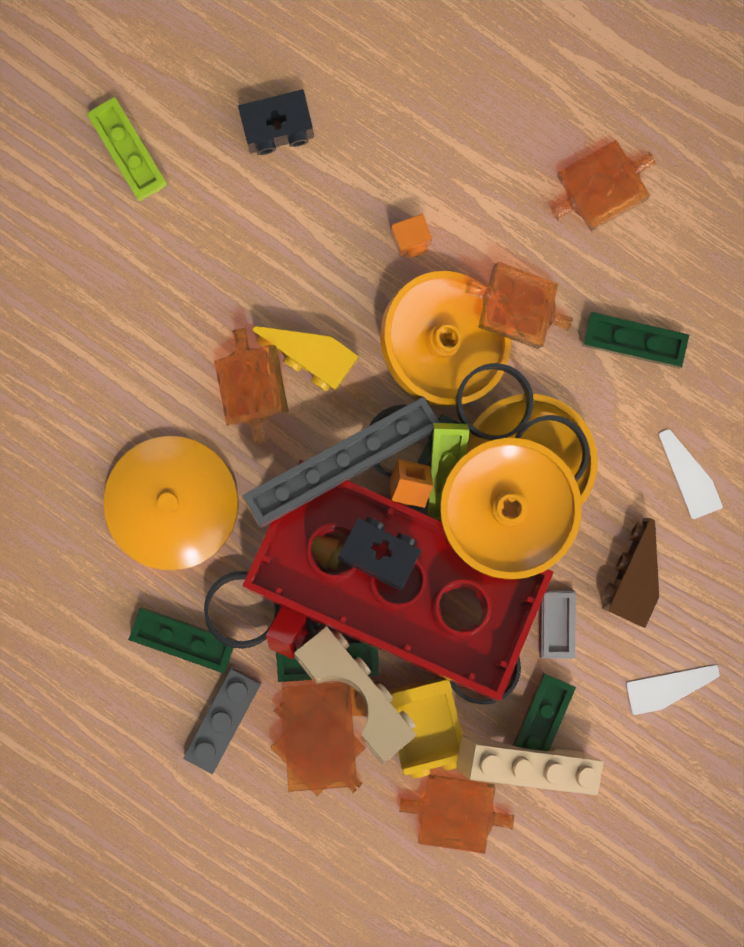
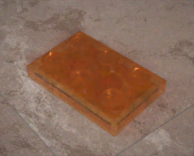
M339 682L282 687L288 792L357 786L351 686Z

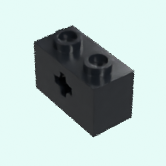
M303 89L238 105L250 154L257 152V155L270 154L276 151V147L287 144L290 147H299L307 144L309 139L314 138L313 126ZM276 120H280L281 129L279 130L274 128L273 122Z
M366 517L365 521L358 518L338 556V560L401 591L422 551L415 547L417 541L402 533H398L395 537L385 532L386 526L373 518ZM383 543L387 546L386 552L390 554V557L383 556L381 560L375 558L376 551L371 549V547H379Z

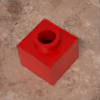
M281 607L266 634L269 649L294 659V653L306 644L310 638L306 617Z

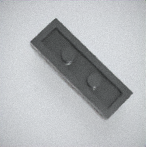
M232 667L183 759L213 775L262 683Z

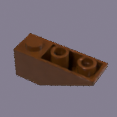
M643 518L642 522L637 521L629 537L633 541L628 553L623 552L619 557L615 567L618 575L613 584L608 583L601 598V601L605 602L602 609L643 628H646L659 599L655 520L652 518Z

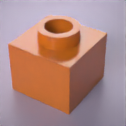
M423 213L391 225V235L400 257L408 254L409 258H414L428 251L427 247L431 246L432 236Z
M397 459L389 480L391 500L405 506L414 505L425 508L433 489L431 467Z

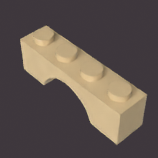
M325 627L294 653L295 659L315 684L338 681L350 685L361 695L367 709V722L360 739L383 765L416 736L412 730L416 725L405 711L402 710L400 713L396 711L390 703L393 697L381 683L376 686L368 677L371 671L360 657L354 660L346 649L349 647V644L337 630L332 633L328 627Z
M462 736L456 770L469 780L598 796L604 761L587 752L558 748L554 751L531 750L495 740Z

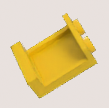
M437 677L388 690L393 697V700L390 702L398 713L402 710L405 711L416 725L412 729L416 736L398 751L403 776L411 775V778L424 777L431 773L430 769L443 766L444 770L455 769L457 767L463 733L450 681Z

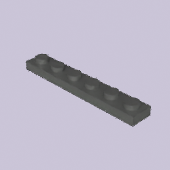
M422 397L242 495V499L259 528H262L433 433V423L440 422L425 398Z

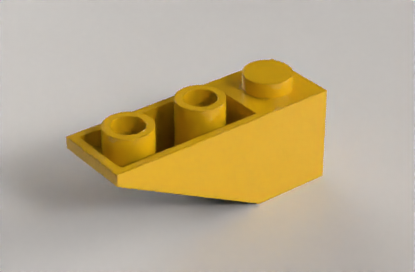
M255 326L252 330L258 336L255 341L258 345L271 354L275 349L286 356L283 360L286 365L298 373L301 369L307 371L313 376L310 382L324 392H327L329 388L337 392L359 361L358 355L331 336Z

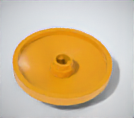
M434 271L418 276L397 291L387 305L382 318L380 343L387 368L396 382L407 393L416 399L424 397L430 405L440 407L456 406L458 388L464 378L474 369L486 364L500 363L507 365L509 362L511 334L504 310L495 296L484 285L467 275L452 271ZM490 369L473 375L464 387L462 405L475 401L491 391L503 376L504 371Z
M525 394L510 396L494 403L478 416L472 426L489 435H503L511 432L524 417L526 410ZM533 394V410L528 422L547 415L561 416L575 423L587 439L589 461L585 472L577 481L583 505L592 491L597 476L598 455L593 435L585 421L570 406L546 395ZM546 420L534 423L523 433L520 439L530 440L545 446L565 462L573 475L577 473L582 461V448L578 437L568 426L557 421ZM469 432L467 453L477 446L492 440L481 439ZM516 434L507 438H515Z
M163 436L149 439L136 445L120 458L107 480L103 508L110 534L117 545L128 556L151 568L180 570L193 567L208 560L224 546L232 534L237 521L239 496L232 472L216 452L206 445L189 438Z
M502 438L477 446L456 463L448 475L442 490L440 516L449 544L465 563L489 576L504 579H520L544 572L567 553L579 531L582 501L574 475L557 454L545 446L530 440Z

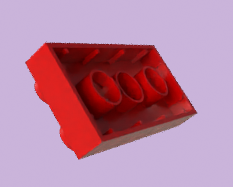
M299 460L297 465L303 463L304 461ZM347 480L271 522L242 587L244 590L487 698L501 701L554 572L547 569L537 575L520 579L497 578L481 573L465 563L456 554L446 538L440 521ZM366 517H370L386 526L385 532L395 537L398 533H402L417 541L415 547L422 551L403 589L399 591L354 567L340 573H334V575L322 572L316 563L314 552H311L312 544L317 537L321 538L323 535L335 531L349 536L358 518L365 521ZM381 543L379 547H371V549L376 551V559L381 560L383 556L390 557V554L386 552L387 546ZM463 586L472 590L478 597L482 614L477 625L474 624L467 629H460V632L446 625L441 615L439 602L444 592L448 593L450 590Z

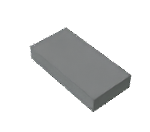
M546 590L540 605L541 658L575 659L576 591Z

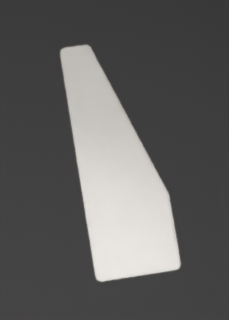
M668 429L660 432L659 437L691 518L696 519L722 509L723 506L715 485L708 474L671 430Z
M712 665L627 682L626 686L632 714L638 715L666 708L720 676L718 666Z

